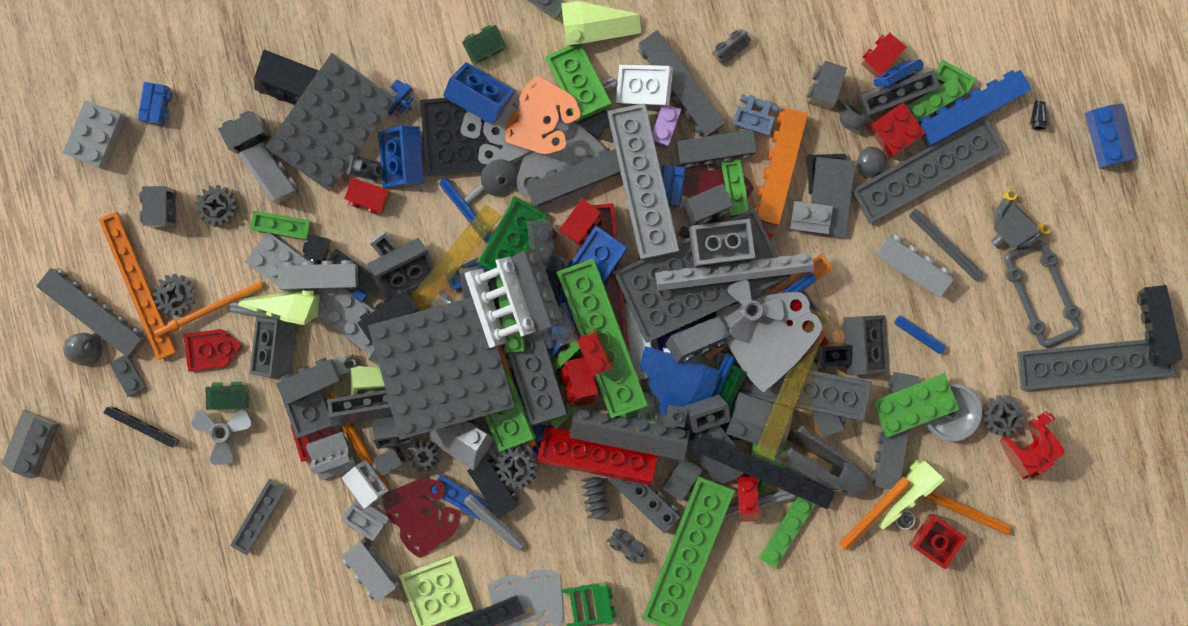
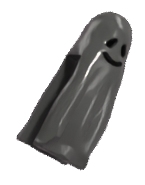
M800 426L799 429L793 428L789 431L787 439L832 464L831 471L828 472L792 448L787 449L783 453L777 452L775 455L777 462L787 466L794 472L847 497L859 498L869 490L870 481L866 472L833 447L811 434L804 426Z

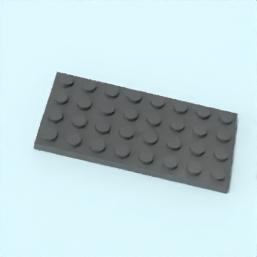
M755 208L724 221L750 219L755 252L753 260L778 257ZM690 237L677 243L678 253L639 260L613 272L645 343L737 302L727 292V287L736 281L658 291L655 273L694 268ZM779 275L747 279L751 295L787 279V276Z

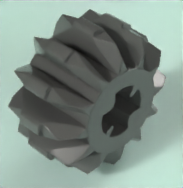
M421 440L419 443L420 447L415 443L413 444L415 450H409L408 453L414 455V457H409L408 461H415L411 465L412 468L419 465L418 472H421L424 467L425 472L428 473L429 466L433 470L436 468L433 462L440 463V460L435 458V456L441 455V452L434 453L433 450L437 449L438 446L434 445L430 448L431 441H428L425 446L424 441ZM425 451L427 452L426 456H428L429 459L422 461V456H420V453L423 454Z

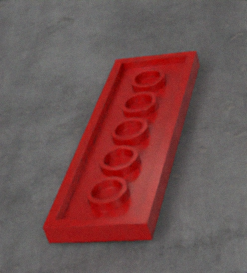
M545 426L537 463L652 486L657 455L570 438L571 431Z

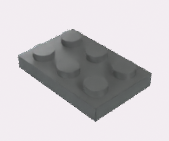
M322 390L289 405H285L296 438L332 426Z

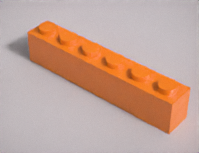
M785 108L783 112L779 113L777 123H780L778 131L775 130L772 138L775 145L773 149L769 150L767 160H770L769 167H765L762 177L765 179L764 186H760L758 197H761L759 205L755 204L754 207L762 223L778 226L780 223L808 113L790 108Z

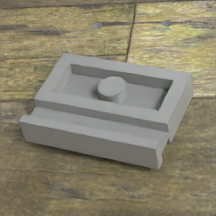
M794 201L790 229L829 234L833 206Z
M355 499L341 519V522L373 542L389 518L371 506L364 509L358 500Z

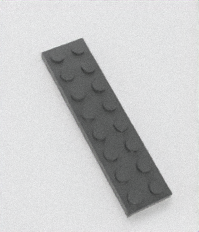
M984 116L852 189V194L870 224L1004 150L988 119Z
M496 277L486 280L487 282H497ZM494 301L496 310L500 309L499 301ZM543 331L525 335L526 350L508 352L530 425L568 414Z
M1145 339L1017 352L1021 390L1176 375L1175 365L1153 366V362L1149 358V343Z
M721 351L718 352L715 369L719 370L727 354L734 355ZM735 360L734 364L738 365L741 368L738 361ZM793 366L764 392L746 375L739 391L770 402L864 421L872 382Z

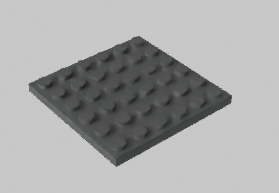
M472 297L368 325L399 440L514 408L497 346L489 348Z

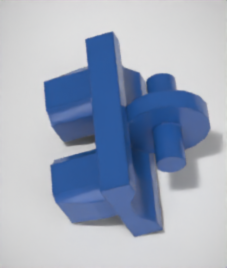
M396 80L391 85V88L397 94L395 95V102L387 112L390 116L396 109L400 114L405 109L409 112L412 110L409 104L413 99L410 96L406 100L405 98L413 89L407 83L404 84Z

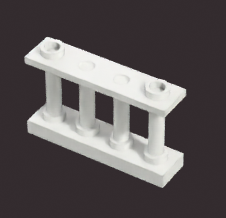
M511 257L495 260L497 268L485 273L483 269L464 273L489 348L507 343L505 336L520 332V335L524 336L536 332ZM500 275L504 286L490 291L486 280ZM507 294L510 305L496 310L493 299ZM513 313L517 324L503 329L499 318Z

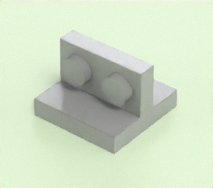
M343 432L306 445L312 460L311 470L313 475L318 473L320 480L349 471L357 465Z

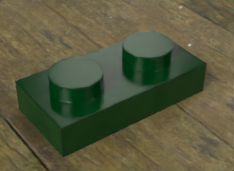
M735 364L732 365L718 394L729 407L732 406L747 374L746 371Z

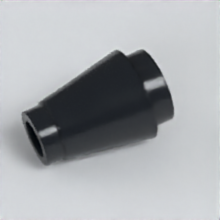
M1045 101L1034 102L1029 123L1032 130H1046L1047 125H1049Z

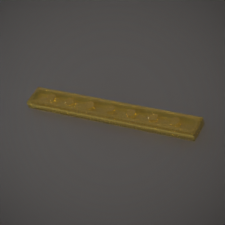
M485 204L412 294L413 299L420 307L419 311L428 308L502 217L488 204Z
M815 310L812 311V314L818 316L822 324V330L812 346L787 372L754 452L772 461L778 451L831 320V316ZM808 320L804 330L806 333L814 330V323Z

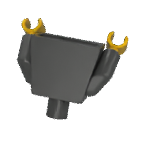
M1011 189L1004 193L1003 199L996 208L993 218L994 230L998 235L991 242L997 249L1006 242L1012 248L1016 246L1019 248L1032 246L1043 235L1051 232V229L1043 230V226L1046 223L1037 225L1013 201L1017 198V194L1012 198L1009 197L1008 193Z

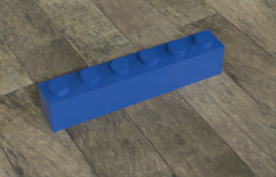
M1011 70L1003 75L1004 79L998 82L995 79L986 84L988 88L982 91L978 88L969 93L970 98L964 100L962 97L953 102L954 106L950 109L944 107L936 112L937 116L931 118L929 115L920 120V127L925 132L921 138L926 147L1032 90L1022 71L1014 72V70Z

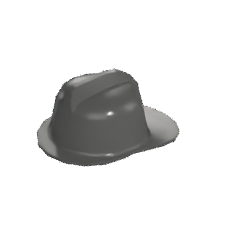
M838 96L837 99L843 104L839 116L840 122L846 129L859 134L869 121L875 122L874 119L858 111L850 103Z

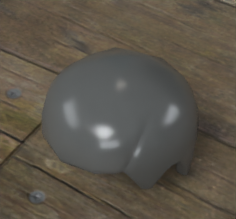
M870 146L863 149L856 161L859 173L869 178L881 174L887 162L885 153L878 147Z

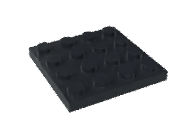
M447 98L420 100L428 177L482 172L487 164H483L478 160L480 147L483 144H488L502 149L501 144L497 145L489 142L483 133L485 121L482 119L479 137L473 139L462 135L461 126L464 116L468 111L461 106L452 103ZM470 123L467 126L468 131L473 132L476 129V126L473 123ZM493 127L491 132L493 135H498L500 129ZM490 150L486 151L485 157L488 159L492 158L493 152Z

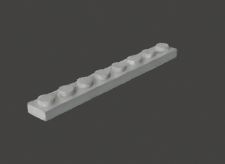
M810 253L663 271L655 273L658 291L811 272L814 271V264Z

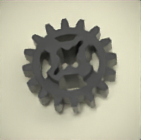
M210 185L209 191L202 189L203 196L197 195L200 202H195V205L199 206V209L195 211L196 213H201L199 219L204 220L206 218L205 224L209 225L212 221V226L217 227L218 223L220 226H224V221L231 222L230 216L236 217L233 210L238 209V207L234 206V203L238 200L232 198L233 192L227 193L228 188L224 187L221 190V186L216 185L214 189ZM222 194L227 198L228 203L224 202ZM217 203H218V204L222 205L223 207H217V208L215 209V208H213V207L210 206V205H214V204H217ZM205 208L210 211V216L206 213Z
M173 274L172 278L169 275H165V281L159 279L158 281L161 285L154 286L158 291L153 293V296L158 298L154 303H160L158 309H165V314L171 312L173 316H177V312L184 314V309L191 310L189 304H195L192 297L197 296V294L192 293L195 286H189L191 280L184 281L185 276L181 275L178 278L177 274ZM175 282L171 287H166L168 284ZM172 292H175L178 295L177 298H174ZM183 302L181 306L174 308L177 303Z
M996 395V400L990 398L991 404L985 403L984 406L987 410L982 411L983 414H986L982 421H987L984 427L991 428L990 433L994 434L997 432L998 436H1002L1003 432L1005 436H1010V431L1017 433L1016 427L1022 428V425L1019 423L1020 420H1025L1024 417H1021V414L1025 411L1019 410L1022 404L1015 403L1016 398L1014 397L1009 400V395H1004L1003 399L1001 395ZM1007 404H1009L1013 409H1008ZM1004 412L1006 413V416H1004L1002 419L1000 418V415H1002ZM993 422H998L1001 428L997 427Z
M513 446L503 451V455L498 457V460L501 462L496 464L500 468L497 474H502L500 480H506V486L512 484L513 489L518 486L522 489L530 485L532 480L536 478L534 473L538 469L534 468V465L537 464V461H532L534 455H528V449L522 451L521 446L516 449Z

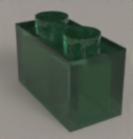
M488 25L481 29L482 32L476 35L474 33L470 34L462 41L473 66L507 49L496 25Z
M242 381L231 382V386H223V382H212L211 386L205 387L206 410L249 408L248 385H242Z

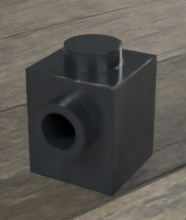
M309 234L308 241L304 242L302 252L305 253L304 257L309 258V261H314L316 264L326 261L331 239Z

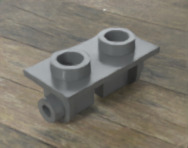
M742 29L735 30L730 34L729 39L717 44L715 50L711 53L718 56L717 60L720 64H726L736 56L732 50L733 48L739 53L750 45L751 39L746 35L748 32Z
M616 528L612 533L613 536L606 540L610 543V547L616 551H621L625 558L632 563L635 562L637 564L642 561L643 558L641 557L647 552L644 550L645 547L635 540L629 545L627 542L631 537L621 529L618 530Z

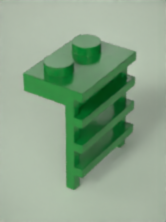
M607 581L561 589L562 594L570 593L574 622L567 623V626H583L605 622V625L613 624L616 612L615 607L610 605V599H613L612 588L607 586ZM587 589H592L597 619L590 620L585 594ZM575 591H581L585 621L578 622L574 598Z

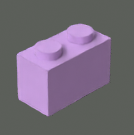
M670 105L661 107L652 132L655 145L668 148L681 109Z

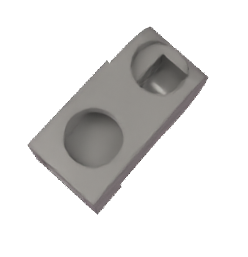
M354 354L333 360L340 376L351 372V368L358 366Z

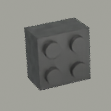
M828 61L818 65L812 78L815 80V83L810 86L807 93V98H809L808 104L830 111L836 104L847 67Z
M246 111L240 114V118L234 121L228 120L222 124V127L218 128L228 150L236 154L271 138L262 117L253 111Z
M142 186V191L139 194V200L142 203V211H140L142 225L150 228H176V190L167 186Z

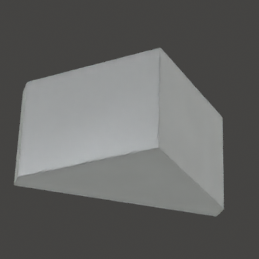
M383 231L369 242L380 256L399 248L386 231Z

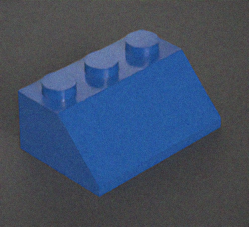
M465 62L449 78L443 97L493 125L503 113L515 90Z
M1123 103L1093 109L1085 113L1099 168L1137 159Z
M401 125L378 131L380 163L383 165L382 188L424 184L420 126Z

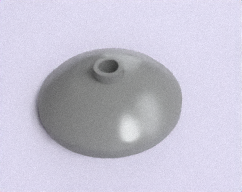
M949 383L959 410L952 412L951 415L946 414L928 421L926 426L938 438L947 441H959L969 437L978 428L981 421L982 408L978 397L971 389L961 384Z

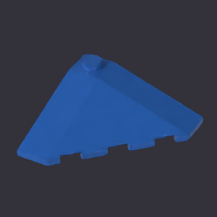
M645 346L639 364L642 371H646L650 379L647 383L652 395H656L660 405L657 407L662 418L663 413H667L668 405L683 407L710 398L716 388L721 372L693 361L676 363L671 354ZM686 421L684 427L678 426L677 428L690 431L689 436L693 433L692 429L686 424Z

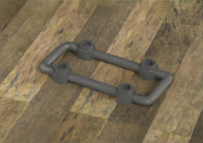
M1038 240L1032 246L1009 251L1004 258L1007 267L1005 276L1008 281L1014 283L1030 321L1028 331L1036 335L1039 344L1043 347H1050L1078 335L1081 331V324L1078 319L1080 309L1076 305H1072L1056 267L1058 262L1057 255L1050 252L1047 244L1042 240ZM1040 248L1043 254L1040 259L1041 264L1049 268L1065 306L1063 316L1065 319L1071 320L1073 329L1047 340L1043 334L1045 324L1041 320H1037L1021 282L1022 270L1015 267L1012 261L1013 258Z

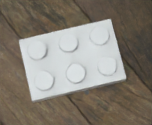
M619 65L615 103L632 105L645 103V105L669 106L673 67Z

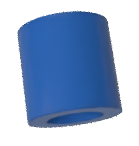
M357 288L352 297L362 303L366 300L368 294Z

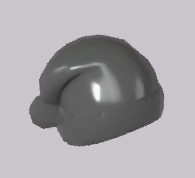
M96 333L74 334L65 341L63 353L74 364L82 366L91 365L101 355V345L99 342L102 337Z

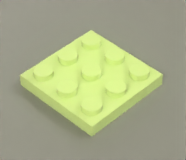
M454 555L399 576L417 626H432L474 610Z

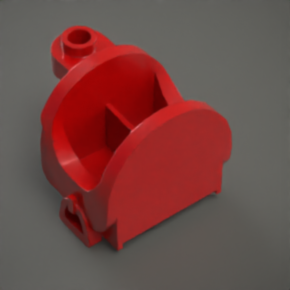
M1047 411L1037 416L1038 420L1032 419L1028 422L1033 442L1028 446L1019 449L1008 437L1005 436L1000 439L1006 456L1023 480L1029 476L1033 479L1054 466V461L1063 456L1065 452L1054 434L1046 427L1047 424L1056 419L1052 413L1048 414Z

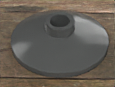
M497 159L491 161L482 171L481 184L488 194L497 197L505 196L516 187L518 171L507 160ZM504 177V181L499 183V179Z

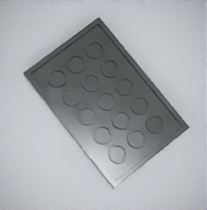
M332 52L268 142L266 148L330 192L349 166V155H357L396 98Z

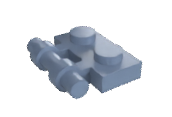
M742 94L740 101L747 103L746 108L738 106L732 125L746 130L753 129V132L769 136L775 117L769 116L768 112L776 113L778 105L772 104V101L756 99L753 95L747 96ZM752 106L763 108L762 113L751 110Z

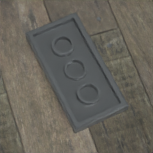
M816 157L811 203L833 206L829 234L807 231V233L846 238L856 161Z

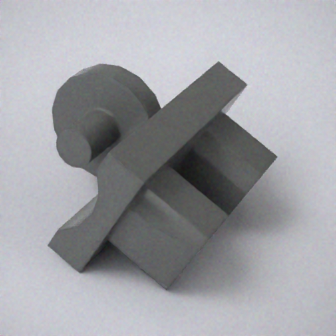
M349 155L350 163L346 174L377 181V177L382 176L383 165H379L380 162Z

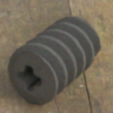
M590 477L581 479L580 481L586 482L581 488L587 489L583 496L589 497L588 500L584 501V504L590 505V507L585 509V511L591 512V515L587 516V518L601 517L610 512V508L604 507L609 504L608 501L602 500L607 497V493L601 492L606 489L605 485H600V483L605 481L604 478Z

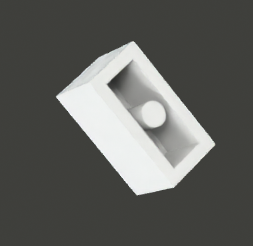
M367 460L354 466L342 477V480L364 509L375 503L389 491Z

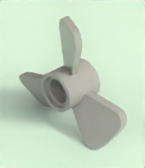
M747 280L736 281L727 287L728 294L741 303L740 313L742 317L729 329L730 335L734 338L745 341L748 337L751 320H757L762 315L775 320H782L784 318L783 302L778 298L771 299L762 304L752 300ZM750 305H754L756 309L752 315L747 313Z
M245 409L239 410L228 423L218 424L206 412L198 410L191 424L196 430L210 432L211 439L216 442L210 456V462L214 465L230 464L234 461V455L228 440L233 437L235 431L249 429L252 421ZM220 427L225 429L226 434L224 438L218 435Z

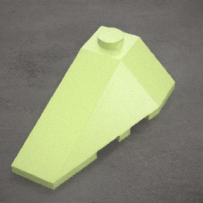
M583 1L561 3L566 45L588 43L641 33L639 13L608 8Z
M303 289L301 291L248 297L239 301L238 306L256 312L267 311L266 315L268 316L279 315L281 316L280 320L305 325L318 316L320 294L314 293V290Z
M364 366L351 368L350 396L386 390L379 368Z
M916 460L909 466L910 470L906 472L904 477L911 482V486L883 513L877 523L879 528L885 529L903 514L902 510L904 508H912L916 505L919 496L924 495L926 497L945 480L926 461Z

